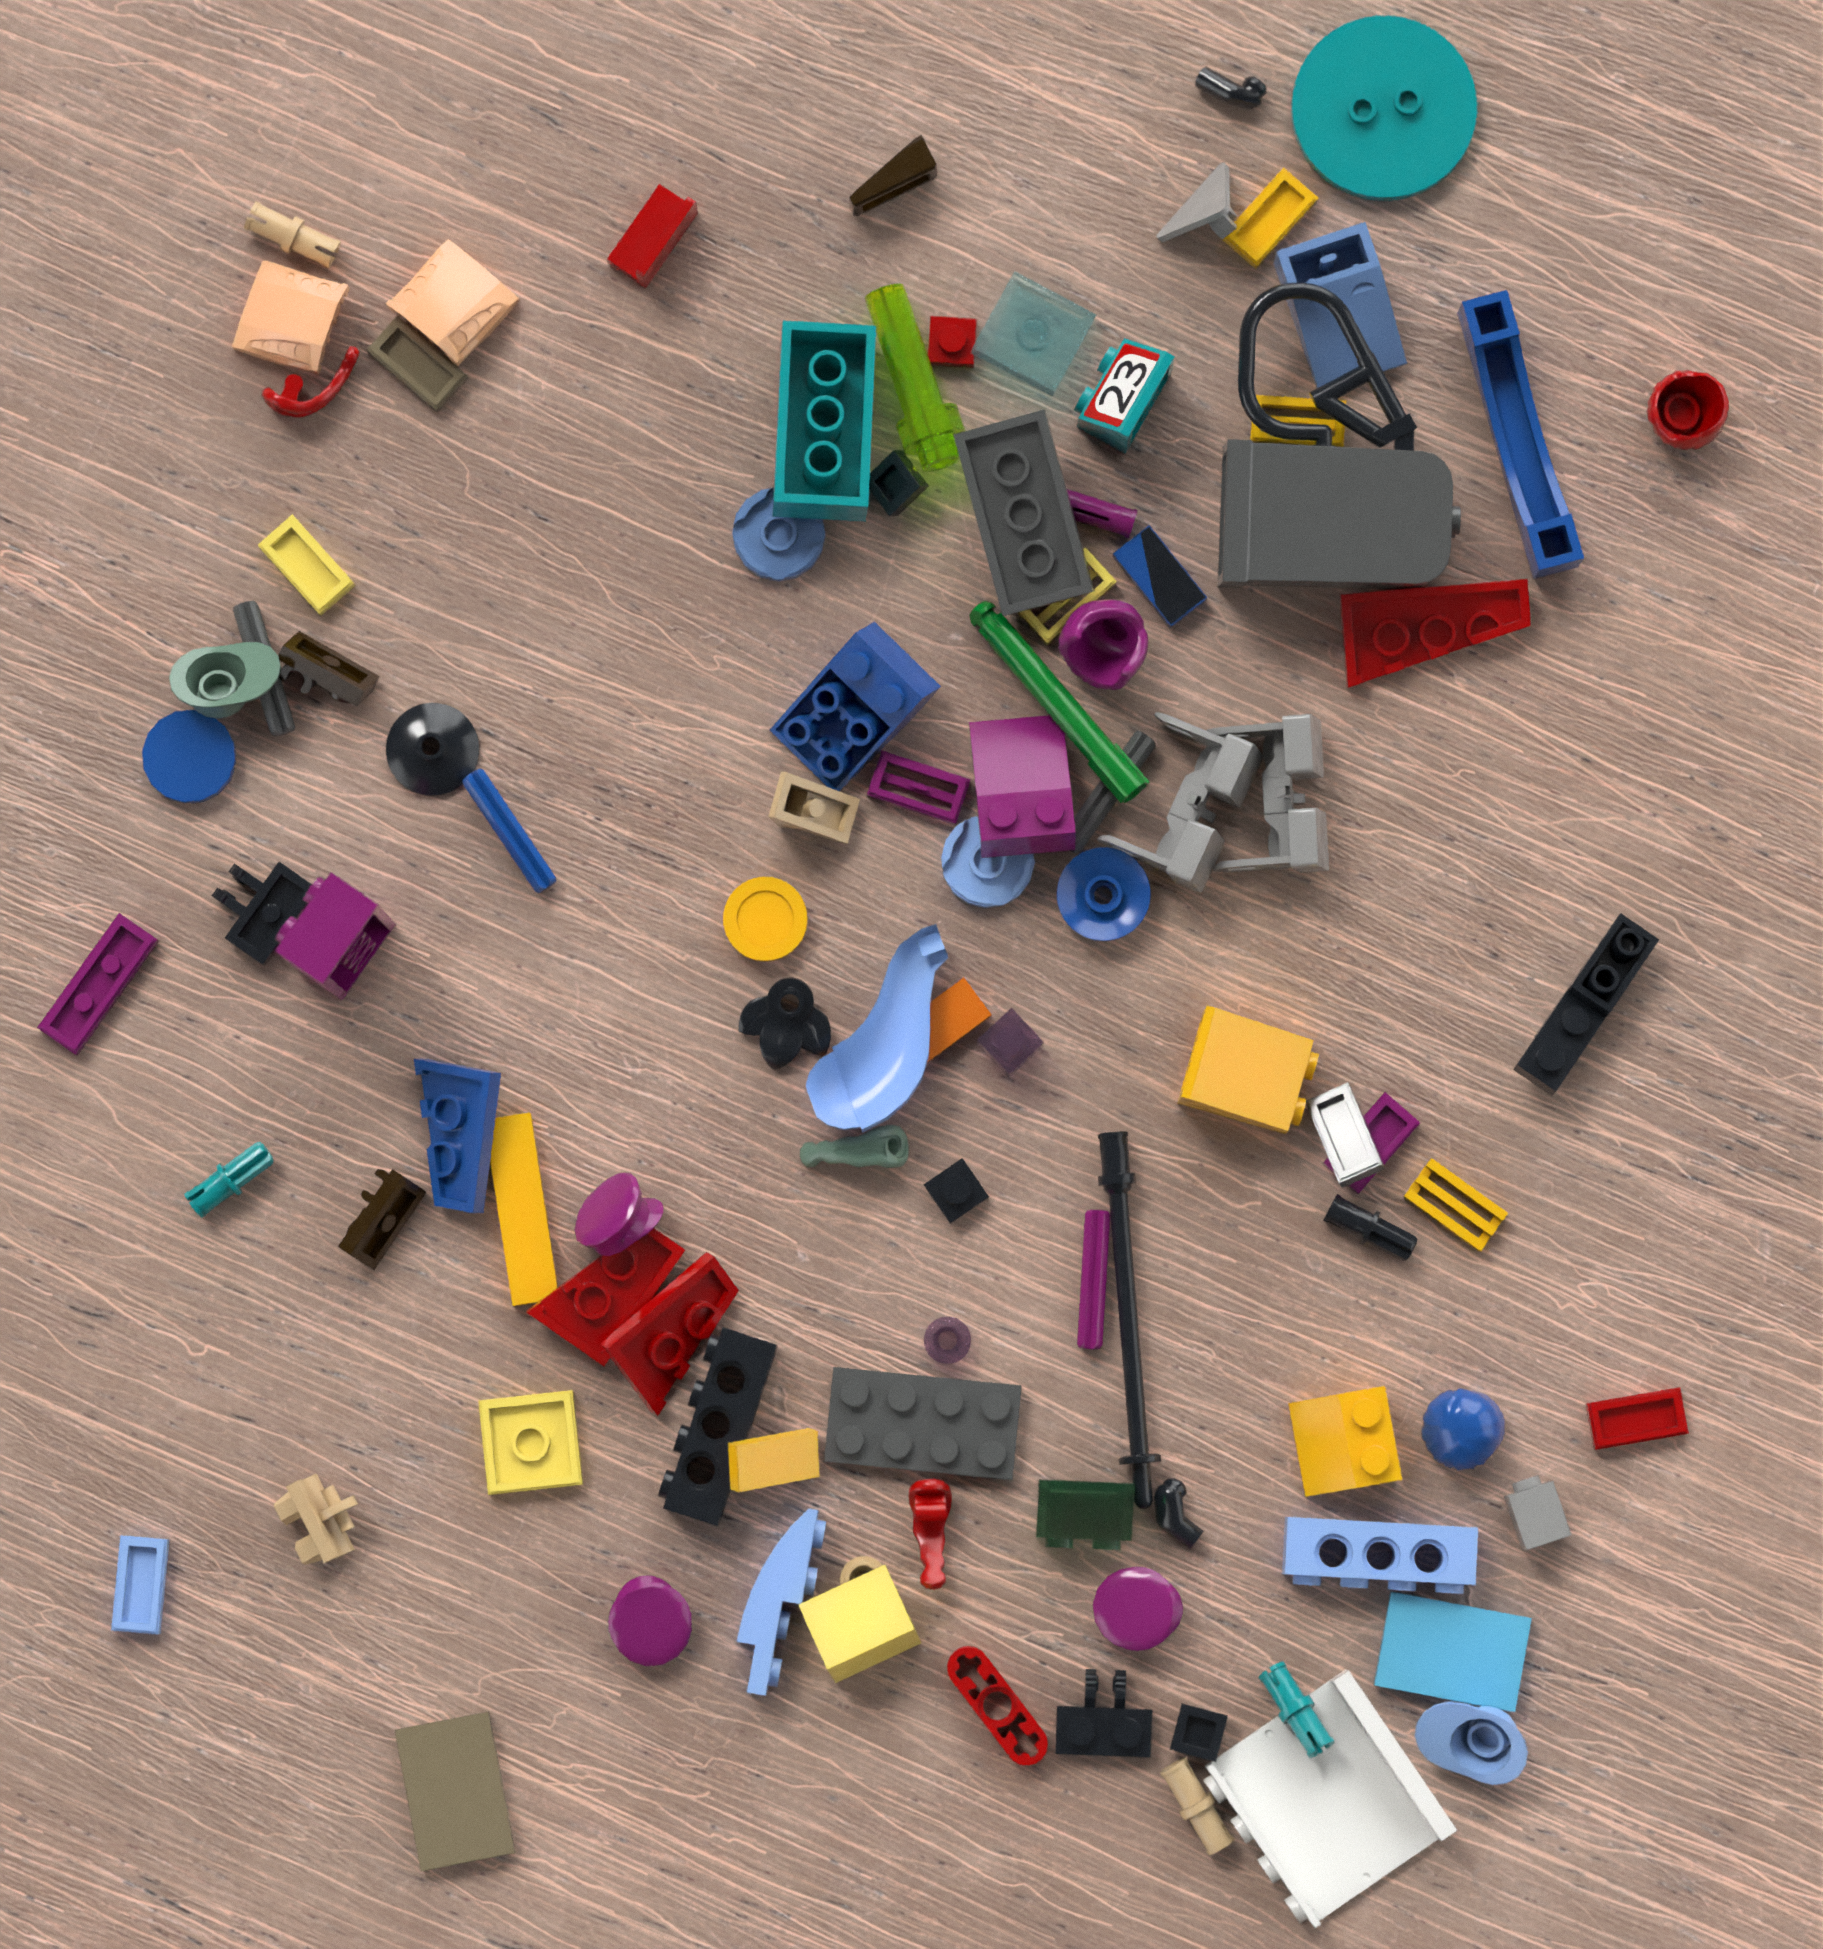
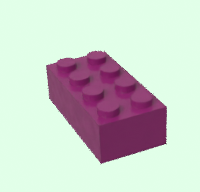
M330 872L325 880L318 877L310 886L303 898V901L308 903L299 918L295 919L291 916L282 926L275 938L280 943L275 951L295 969L343 1001L396 924L377 903Z

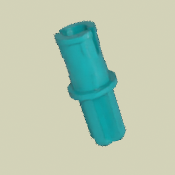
M256 1142L225 1166L221 1163L216 1165V1172L190 1191L184 1193V1196L190 1201L189 1204L194 1211L203 1218L234 1193L238 1196L242 1194L241 1187L269 1168L274 1162L273 1156L263 1143Z

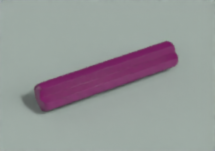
M1092 1209L1087 1210L1085 1213L1077 1345L1081 1349L1098 1350L1103 1345L1110 1213L1106 1210Z

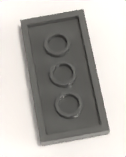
M1046 410L1036 411L954 434L1002 616L1094 592Z
M833 1367L824 1462L1013 1480L1022 1385Z

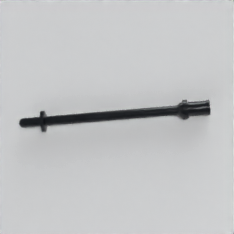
M1106 1132L1098 1134L1102 1176H1098V1186H1103V1190L1109 1195L1130 1455L1119 1458V1465L1131 1464L1135 1505L1140 1509H1147L1153 1502L1150 1463L1161 1462L1162 1459L1159 1454H1149L1127 1194L1132 1188L1131 1184L1136 1183L1135 1173H1130L1128 1132Z

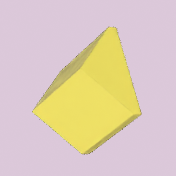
M886 1565L799 1604V1608L825 1666L835 1683L921 1644V1640Z

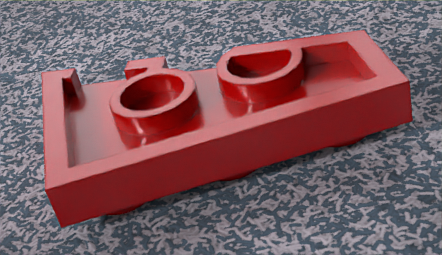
M654 1228L623 1251L610 1256L600 1255L525 1312L602 1366H605L610 1356L601 1346V1343L652 1299L685 1252V1249Z

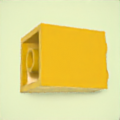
M1206 1005L1201 1016L1177 1104L1286 1134L1289 1131L1290 1124L1299 1126L1303 1115L1306 1099L1298 1097L1303 1079L1312 1081L1319 1054L1311 1052L1314 1040Z

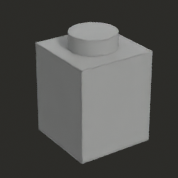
M1539 1475L1512 1483L1514 1493L1505 1495L1504 1499L1522 1550H1529L1571 1536L1553 1481L1541 1483Z

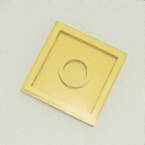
M573 1390L478 1401L488 1495L583 1485Z

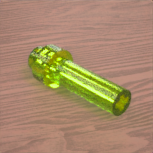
M891 284L880 287L867 294L865 302L872 323L876 326V334L904 417L895 425L903 451L906 455H917L924 472H933L947 468L960 461L954 434L966 431L958 406L954 403H944L904 285Z

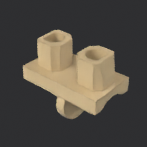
M317 1474L286 1486L288 1492L274 1503V1508L285 1525H289L302 1518L309 1532V1535L295 1542V1550L302 1564L307 1565L321 1560L327 1563L355 1550L346 1531L354 1528L347 1510L358 1505L355 1496L341 1501L334 1485L324 1489Z

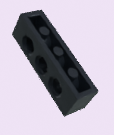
M724 1327L720 1336L711 1334L703 1357V1361L711 1364L705 1381L696 1379L688 1403L689 1407L696 1410L690 1427L683 1424L680 1427L673 1451L681 1455L675 1472L666 1470L658 1497L666 1499L663 1509L715 1526L720 1525L731 1491L728 1443L748 1439L778 1345ZM727 1367L739 1368L745 1377L743 1388L734 1394L724 1393L718 1385V1376ZM712 1412H722L729 1419V1431L721 1439H711L703 1430L704 1419ZM697 1457L709 1458L715 1467L714 1477L710 1482L703 1485L694 1483L688 1474V1467L691 1461Z

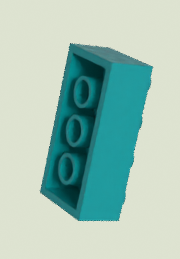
M783 320L780 342L772 517L866 522L869 504L876 345L875 325Z

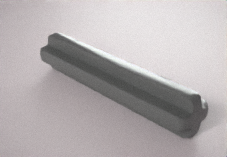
M246 601L234 606L233 613L242 642H260L271 647L258 604L255 601ZM278 677L273 687L259 697L270 733L273 736H282L295 730V723L280 677Z
M1136 731L1122 750L1140 769L1154 750L1156 743L1145 733ZM1101 780L1074 817L1076 832L1075 850L1069 851L1075 854L1082 851L1118 800Z

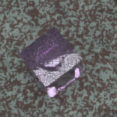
M1012 1008L977 1039L979 1048L1008 1078L1035 1055L1044 1044L1043 1040Z

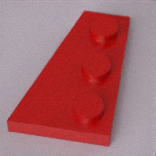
M708 1252L703 1254L601 1343V1346L650 1412L656 1416H659L667 1402L663 1399L676 1379L682 1380L691 1365L687 1362L702 1339L709 1338L739 1291L715 1256Z

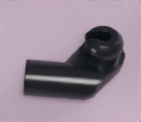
M1204 67L1199 72L1195 81V86L1215 99L1249 110L1262 104L1260 99L1267 93L1266 85L1254 76L1245 78L1241 86L1209 67Z
M1168 1478L1163 1482V1485L1157 1487L1153 1496L1156 1521L1162 1529L1191 1549L1204 1531L1184 1516L1183 1497L1187 1494L1184 1483L1176 1478Z

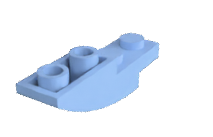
M808 1509L788 1529L766 1560L751 1590L736 1641L755 1645L747 1693L766 1696L768 1686L778 1687L782 1659L774 1658L777 1639L786 1640L791 1612L782 1610L783 1602L801 1604L803 1603L804 1595L813 1596L818 1568L809 1567L812 1548H822L826 1521L817 1520L819 1510Z

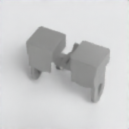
M1155 712L1154 716L1170 731L1207 746L1197 759L1194 772L1185 776L1166 819L1170 829L1161 839L1156 854L1110 835L1099 836L1097 840L1109 848L1121 850L1132 856L1135 860L1167 873L1175 883L1202 893L1225 842L1216 829L1198 822L1201 817L1213 823L1216 817L1215 813L1206 809L1205 804L1211 794L1220 801L1240 808L1262 762L1263 754L1254 743L1232 734H1228L1225 739L1172 716Z
M1312 714L1283 716L1282 722L1229 726L1206 730L1225 739L1228 734L1241 739L1265 737L1263 758L1266 769L1262 773L1265 821L1270 824L1271 829L1268 837L1270 857L1221 861L1213 866V871L1243 872L1290 868L1300 873L1329 871L1326 813L1316 807L1294 809V803H1305V794L1294 793L1292 778L1295 780L1324 778L1320 719Z

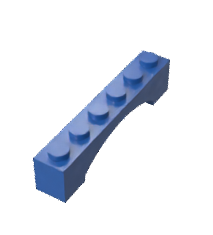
M1508 290L1463 301L1457 315L1532 577L1537 579L1577 568L1583 561L1584 555L1572 513H1569L1544 440L1527 376L1519 338L1520 332Z

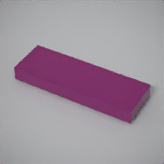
M118 913L37 1028L78 1056L159 940Z

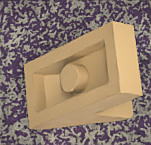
M781 772L768 817L779 827L800 829L837 843L848 844L860 799L788 772Z

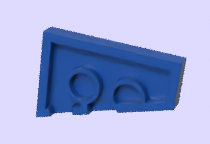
M424 1058L414 1059L415 1073L422 1077L425 1100H420L422 1118L428 1119L431 1144L426 1150L434 1206L469 1213H484L501 1073Z

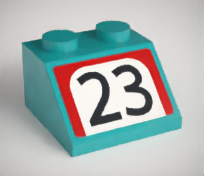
M1125 338L1118 350L1110 346L1097 368V371L1102 373L1103 376L1095 390L1087 386L1074 408V411L1080 414L1077 428L1126 454L1170 378L1175 356L1166 351Z

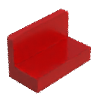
M659 184L608 256V264L644 288H647L698 215L696 201L690 197L683 200Z

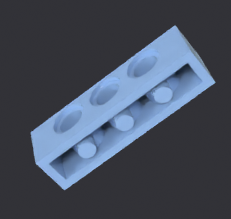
M1285 1517L1282 1574L1293 1575L1292 1584L1321 1586V1576L1340 1577V1587L1369 1588V1579L1388 1580L1387 1590L1416 1591V1582L1435 1583V1592L1464 1594V1584L1476 1585L1478 1528ZM1329 1539L1338 1540L1345 1549L1343 1561L1335 1567L1326 1566L1319 1556L1321 1545ZM1379 1541L1386 1543L1392 1551L1391 1563L1381 1570L1373 1568L1367 1560L1369 1547ZM1425 1544L1434 1546L1440 1556L1438 1566L1431 1572L1421 1571L1416 1566L1414 1560L1417 1549Z

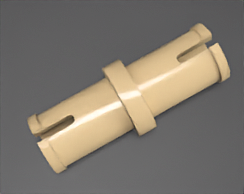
M257 201L255 202L249 213L266 220L267 223L264 224L252 217H247L244 229L253 231L280 244V250L288 254L293 250L324 265L328 269L330 268L335 257L319 250L318 247L321 246L333 253H338L341 241L334 240L305 226V220L297 216L292 220L261 205Z
M1183 1757L1165 1767L1160 1774L1164 1777L1182 1807L1178 1811L1183 1820L1189 1819L1205 1846L1207 1854L1212 1855L1227 1847L1235 1839L1229 1833L1213 1806L1216 1801L1211 1792H1205L1190 1767L1188 1759Z

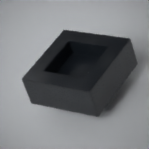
M893 450L870 473L869 490L889 516H899L929 487L903 450Z
M963 1158L924 1184V1187L950 1224L989 1198Z
M1181 1703L1170 1750L1216 1762L1228 1715Z

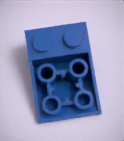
M873 622L855 632L770 728V731L827 787L841 791L913 719L941 686L876 622Z

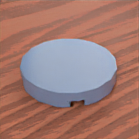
M978 816L965 820L954 828L945 840L941 856L943 876L951 891L967 904L981 908L1004 906L1018 898L1030 883L1035 865L1034 854L982 858Z

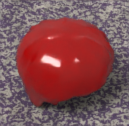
M1690 370L1674 371L1672 374L1664 377L1653 388V393L1648 400L1646 413L1648 421L1653 427L1654 434L1660 437L1663 443L1681 450L1701 449L1703 446L1711 443L1721 433L1728 417L1729 400L1723 385L1710 374Z

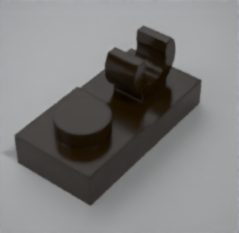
M300 631L282 646L278 655L279 660L285 663L279 673L281 681L285 682L294 670L299 671L304 676V684L300 692L306 694L318 684L328 690L334 699L343 703H351L355 706H358L373 692L380 677Z
M382 1169L376 1170L374 1174L383 1180L382 1185L375 1195L366 1190L362 1191V1198L369 1204L366 1208H363L357 1219L350 1224L346 1235L338 1245L340 1249L373 1270L376 1269L427 1192L393 1169L390 1173Z

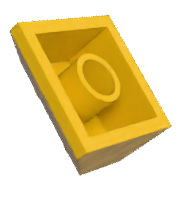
M1385 1386L1288 1403L1305 1497L1402 1480Z

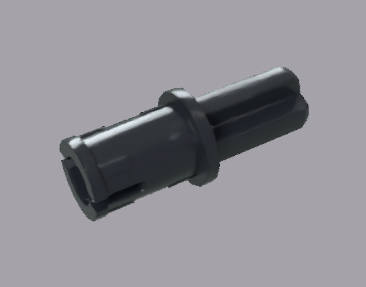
M1339 1194L1335 1196L1323 1220L1360 1238L1359 1244L1364 1246L1365 1242L1402 1261H1406L1411 1256L1417 1244L1416 1236L1380 1218L1381 1212L1376 1210L1375 1214L1342 1198Z

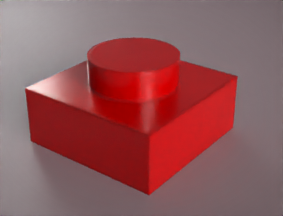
M930 316L927 365L974 368L977 319Z

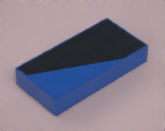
M1150 525L1112 555L1169 628H1172L1207 600V596Z

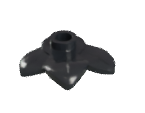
M787 977L778 980L770 988L768 995L749 1001L740 1015L738 1031L745 1035H760L762 1056L766 1063L774 1070L790 1063L797 1056L801 1047L820 1056H825L829 1049L831 1041L829 1019L821 1010L814 1006V995L808 984L798 978ZM787 994L796 996L799 1000L798 1007L792 1010L786 1009L782 1005V997Z

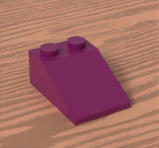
M1049 715L969 722L981 857L990 858L1075 850L1076 832L1065 733Z

